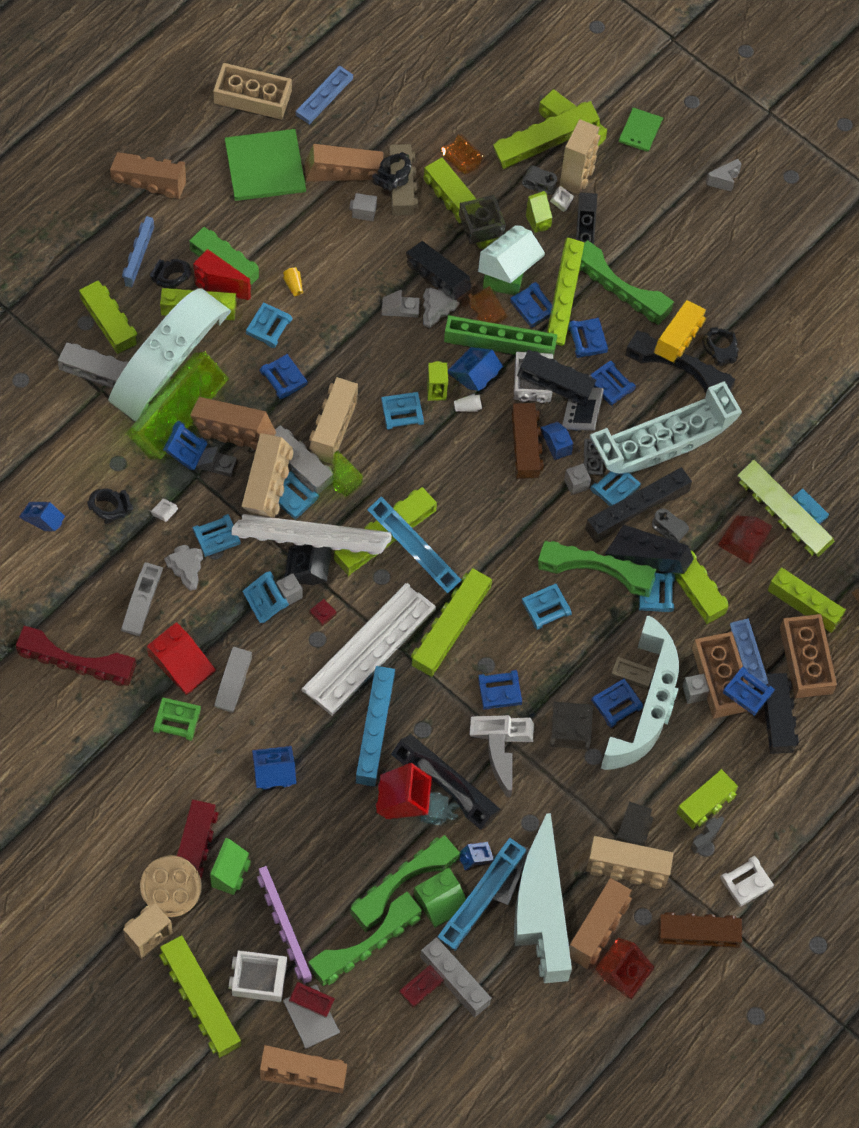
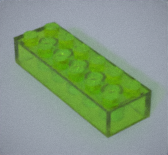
M206 352L194 353L126 434L149 459H162L167 453L163 449L173 431V425L180 421L185 425V428H188L193 422L190 414L198 398L212 399L229 378Z

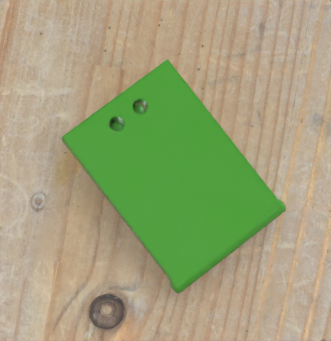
M632 108L619 142L649 152L663 117Z

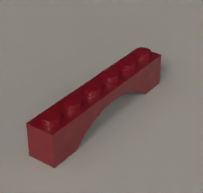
M25 625L16 644L17 653L23 658L30 659L31 657L43 664H55L60 669H72L80 675L89 674L101 681H112L113 684L118 686H129L136 668V659L134 657L120 653L97 658H85L69 654L56 647L42 630Z

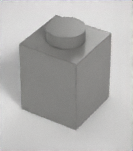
M356 193L355 199L350 202V210L353 211L352 218L374 221L377 196Z
M580 464L566 469L564 480L571 495L588 490L591 478L584 464Z
M294 574L276 582L283 598L287 599L289 605L303 598L302 587Z
M705 675L685 677L682 687L687 704L706 700L709 688Z

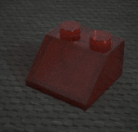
M736 516L718 543V546L751 565L769 537L773 526L757 517Z
M617 938L595 970L605 982L629 999H632L655 967L634 942Z

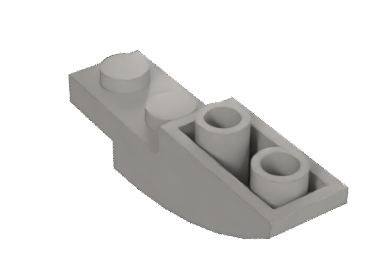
M144 563L121 631L136 636L141 635L163 567Z

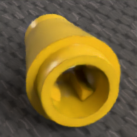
M295 267L285 270L283 272V279L293 296L301 295L303 288L300 271Z

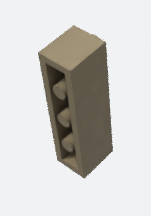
M411 144L390 145L389 156L404 152L409 155L411 165L412 162H415V151H411ZM401 159L400 162L391 164L390 174H396V171L402 169L405 165L404 160ZM411 166V171L408 175L409 181L406 185L398 186L391 190L392 215H414V208L418 207L417 197H414V193H417V183L413 182V177H416V167Z

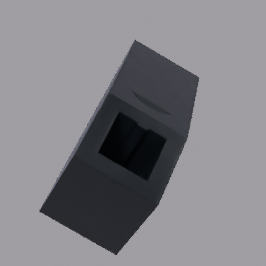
M580 192L578 194L576 240L586 242L588 240L594 244L598 196L596 193Z

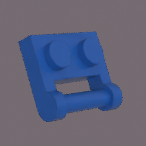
M537 282L532 283L527 289L510 298L512 305L531 328L550 317L552 303L540 290ZM535 294L547 310L543 312L530 295Z
M599 318L569 322L568 330L572 334L577 358L608 352V346ZM582 329L587 348L582 346L578 330Z
M288 354L270 364L263 365L259 369L260 373L266 376L277 391L276 395L279 399H283L307 385V380ZM274 370L287 386L286 388H283L272 373Z
M612 361L607 362L590 375L596 379L593 388H603L602 397L611 406L625 395L632 393L636 388V385L633 382H629ZM607 372H610L624 387L621 388Z
M177 421L173 425V431L163 450L188 469L194 470L207 446V441L197 437L185 428L182 422ZM182 434V435L185 436L187 439H189L191 442H193V443L195 444L196 448H194V447L191 446L189 443H187L185 440H183V439L180 437V435Z
M743 666L725 687L723 693L755 716L774 693L775 689L772 686L768 687L747 672L748 669ZM744 678L753 686L762 691L764 694L761 695L756 690L747 685L745 682H743L741 679Z
M511 670V673L487 676L484 674L478 675L483 710L522 705L517 670ZM512 680V685L486 688V683Z
M625 679L592 697L591 700L610 728L614 727L616 722L631 713L644 708L642 702ZM630 700L632 702L631 705L612 716L610 714L611 710Z

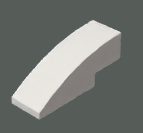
M509 715L471 717V737L488 739L489 734H505V741L533 742L534 723L531 718H511Z

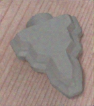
M426 288L423 295L425 300L423 307L426 310L423 315V326L432 327L438 323L440 317H445L450 311H455L459 302L450 296H446L439 288L438 290Z
M187 545L179 546L174 549L173 554L168 555L164 560L167 567L173 570L174 575L181 577L183 585L189 591L196 590L199 581L197 573L201 569L200 562L203 560L202 549H190Z

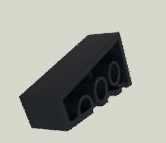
M627 525L622 526L605 552L606 556L609 555L618 560H629L637 565H648L653 569H660L661 572L685 574L694 560L688 545Z

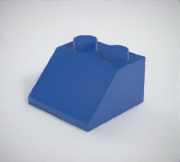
M470 347L448 369V374L466 388L479 391L486 387V383L498 374L503 365L492 349Z
M292 746L252 750L256 788L270 789L273 786L289 787L292 784H296Z

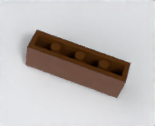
M514 403L512 406L516 479L539 478L540 471H543V460L539 458V454H542V443H538V438L541 437L540 426H537L539 410H536L535 403Z
M666 912L664 915L661 914L658 920V944L739 948L742 943V918H736L733 915H727L723 918L716 917L713 914H707L703 917L696 916L693 913H686L683 916L676 915L673 912Z

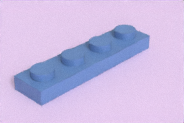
M338 66L296 110V116L310 125L353 80V74Z
M146 216L144 223L141 222L140 235L134 240L133 253L130 252L128 267L124 268L122 274L125 286L133 287L154 230V221L151 217Z
M749 618L730 623L742 665L748 669L747 672L765 685L768 684ZM748 682V685H749L751 688H754V687H755V686H753L751 683Z

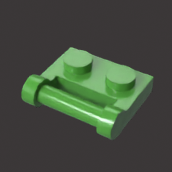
M162 697L153 732L169 733L186 737V740L192 741L201 706ZM163 719L189 725L188 730L162 724Z

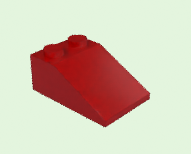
M209 249L193 263L194 281L198 288L209 292L236 293V298L244 300L251 298L250 278Z
M177 622L147 645L148 656L185 695L189 694L216 672V669L190 635Z

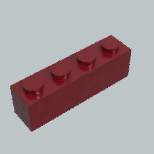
M192 799L177 856L193 864L202 880L204 868L201 867L203 861H207L209 849L206 848L208 842L213 840L214 831L212 826L213 823L217 824L219 812H216V804Z

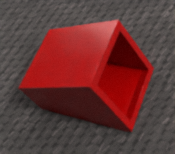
M413 763L380 775L376 813L385 819L428 815L432 777Z

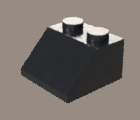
M309 544L289 546L284 578L294 574L299 584L317 585L327 582L332 552L331 547L323 546L316 548Z

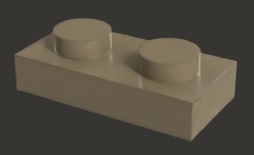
M617 657L611 677L620 680L625 679L628 683L648 689L655 669Z

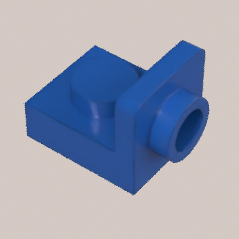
M488 842L468 844L460 851V861L463 864L464 870H469L474 865L490 864L494 861Z

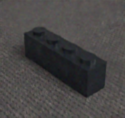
M424 241L419 242L406 252L408 266L412 270H416L422 278L428 279L434 287L441 289L446 296L457 300L472 289L469 275Z
M529 349L517 374L518 377L584 406L596 382V379L588 374L578 372L570 366L560 364L554 359H549L542 356L539 352Z
M787 673L766 674L768 684L766 685L768 687L772 686L775 689L771 697L764 703L770 754L793 753L799 744L798 734H795L794 728H796V717L792 716L794 700L790 698L789 693L792 688L791 680H788Z

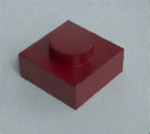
M325 599L309 610L311 616L321 626H324L337 615V612Z

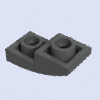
M584 439V466L588 474L603 475L602 458L592 440Z
M723 816L718 819L714 817L705 823L706 826L703 833L693 839L691 849L694 854L704 849L716 837L723 824Z

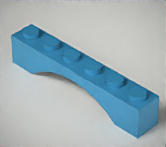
M380 497L367 509L388 532H391V535L447 593L461 582L462 579L383 497Z
M375 667L356 773L357 784L376 785L395 676V669Z
M511 838L507 840L477 886L438 935L440 941L454 951L458 948L526 854L524 847Z

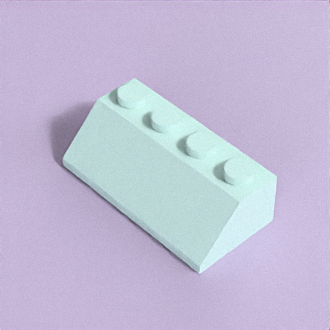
M515 225L481 251L478 272L511 283L544 257L545 252L532 231L525 229L523 226Z

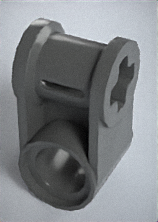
M529 166L522 180L524 187L538 192L545 191L547 195H552L557 190V176L553 172L542 170L536 166Z
M666 509L657 510L655 518L652 520L654 530L667 539L680 542L689 531V526L683 520L677 518Z

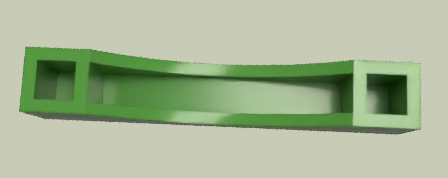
M588 240L584 243L580 271L588 274L592 280L602 284L606 290L616 294L621 301L627 302L635 311L641 312L649 321L655 322L657 325L672 311L674 301L660 291L639 289L622 281L608 267L602 250Z
M544 541L538 559L539 569L556 574L576 568H588L605 572L618 579L630 593L648 598L655 581L656 569L648 565L641 566L629 560L622 561L609 555H598L593 551L579 550L574 546L567 547L555 541Z
M445 835L440 839L439 837L435 838L429 844L430 847L425 851L423 849L418 851L412 861L409 863L408 861L404 862L398 868V872L394 875L391 873L386 876L380 886L372 887L367 892V896L363 899L358 898L352 903L350 914L365 932L382 920L383 911L389 898L400 885L422 873L444 871L459 860L460 852Z
M408 892L404 893L391 902L389 912L383 924L370 938L347 949L324 950L308 962V968L322 986H325L327 983L328 985L333 984L341 973H348L355 967V963L368 959L373 950L383 948L388 943L387 940L393 936L394 938L400 936L408 925L413 926L421 919L422 910Z

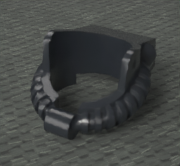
M401 152L383 159L377 171L378 173L372 175L373 184L389 191L398 186L406 185L409 181L408 175L412 166L409 155ZM401 159L404 160V167L396 171V174H390V165L400 162Z
M160 259L156 263L154 270L150 273V278L157 286L175 289L176 286L178 287L182 282L184 283L185 280L189 279L192 274L191 267L184 260L171 259L165 263L164 260ZM173 273H183L182 276L176 279H167Z
M718 327L710 328L702 338V345L713 359L715 358V365L723 366L737 361L739 349L737 348L738 343L734 331L729 332V330L718 329ZM719 334L728 339L730 346L727 348L716 347L710 338L712 335Z
M108 488L93 491L89 496V501H87L89 510H93L96 516L98 515L99 518L104 519L105 524L112 523L119 518H125L133 510V505L130 504L129 494L126 493V490H121L120 493L117 491L112 492L113 490ZM95 499L97 502L108 501L112 503L116 510L112 512L101 510L98 506L96 507Z

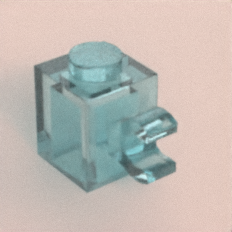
M432 792L430 793L428 815L421 816V822L440 826L447 818L455 820L458 818V814H453L451 809L456 810L459 808V805L451 803L448 806V797L442 796L441 793Z

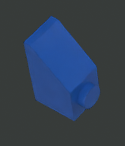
M559 422L540 427L554 460L572 454L574 444L564 426Z
M29 502L19 516L22 520L43 531H56L60 528L65 518L51 502Z

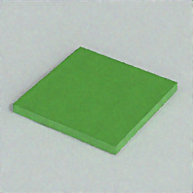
M295 129L225 137L235 201L306 192Z

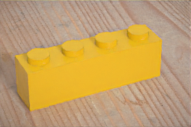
M686 300L659 338L654 353L672 362L677 357H681L685 347L689 346L692 337L696 336L699 327L703 326L706 317H704L706 309Z

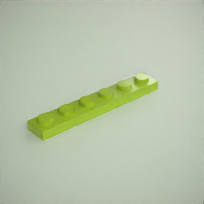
M568 237L564 243L547 333L558 334L556 345L560 346L565 344L585 243Z

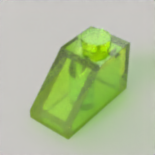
M337 450L334 452L333 488L337 493H342L347 497L362 485L363 475Z

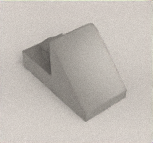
M736 159L709 172L706 184L732 191L734 185L733 178L738 176L742 165L741 162Z
M402 290L383 297L382 315L418 317L419 298L401 297Z

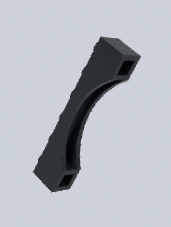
M637 330L627 346L625 356L641 364L650 362L664 363L680 368L697 380L705 394L709 387L724 381L730 392L734 387L736 379L730 374L723 373L714 366L699 361L696 357L683 353L681 357H677L672 362L655 354L654 350L658 340L646 332Z
M681 467L587 519L585 529L596 544L612 535L626 522L643 511L660 503L675 500L688 493L692 480Z
M412 734L402 738L391 753L403 765L413 763L431 776L432 781L442 787L457 802L465 817L480 830L490 825L501 810Z

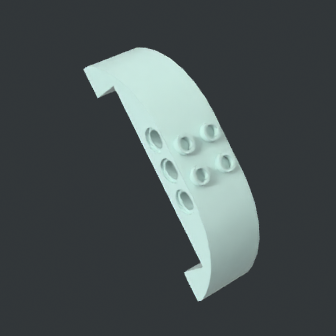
M202 288L188 294L169 312L131 358L115 383L108 401L138 424L150 410L148 403L212 326L215 323L220 326L231 313V310Z
M724 381L709 387L703 400L611 436L608 428L590 434V438L608 470L614 473H630L649 468L705 444L727 429L741 415L742 411Z
M650 616L646 618L638 648L660 654L634 742L629 743L610 737L601 769L604 770L630 765L641 759L652 749L660 736L664 723L668 724L677 696L679 688H675L679 673V660L676 647L664 627Z

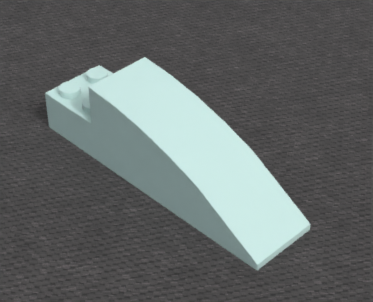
M551 813L546 814L528 852L519 885L514 922L515 946L538 944L536 945L537 957H541L539 976L543 977L544 983L568 981L572 971Z

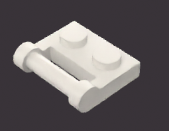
M755 856L749 858L747 863L732 872L724 873L720 876L739 907L774 886ZM753 868L755 874L736 885L733 884L732 880Z

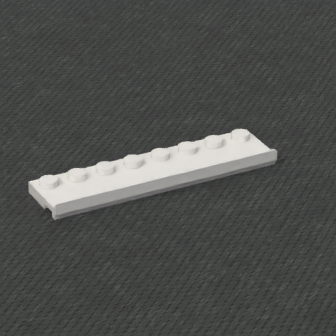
M243 514L242 520H238L232 527V535H237L239 538L253 537L260 541L269 539L275 540L277 543L309 544L316 548L325 546L331 547L333 550L365 551L372 555L382 553L387 544L391 542V532Z
M405 583L302 688V692L333 716L374 674L375 667L381 666L436 610V606L420 593L415 592L408 583Z

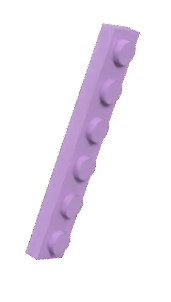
M267 866L259 868L257 881L260 888H265L267 894L264 897L267 905H272L274 912L271 914L275 924L279 923L281 927L279 934L282 942H287L289 949H286L290 961L294 960L297 966L294 968L295 974L298 979H302L304 984L311 982L312 975Z

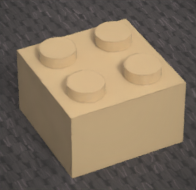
M156 903L152 906H146L140 912V916L136 919H130L124 925L125 941L141 959L173 933L171 920Z

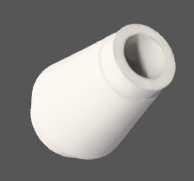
M474 393L454 401L456 412H478V410L482 409L480 394L475 395Z

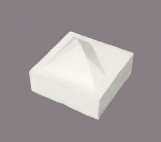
M560 186L550 202L564 212L569 207L574 196Z
M162 499L151 513L154 517L167 522L178 510L176 504Z

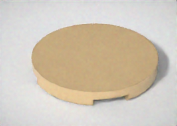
M168 855L154 860L148 865L141 877L140 891L143 900L150 906L156 903L167 917H177L187 913L196 905L201 895L202 884L197 869L188 860L179 856Z

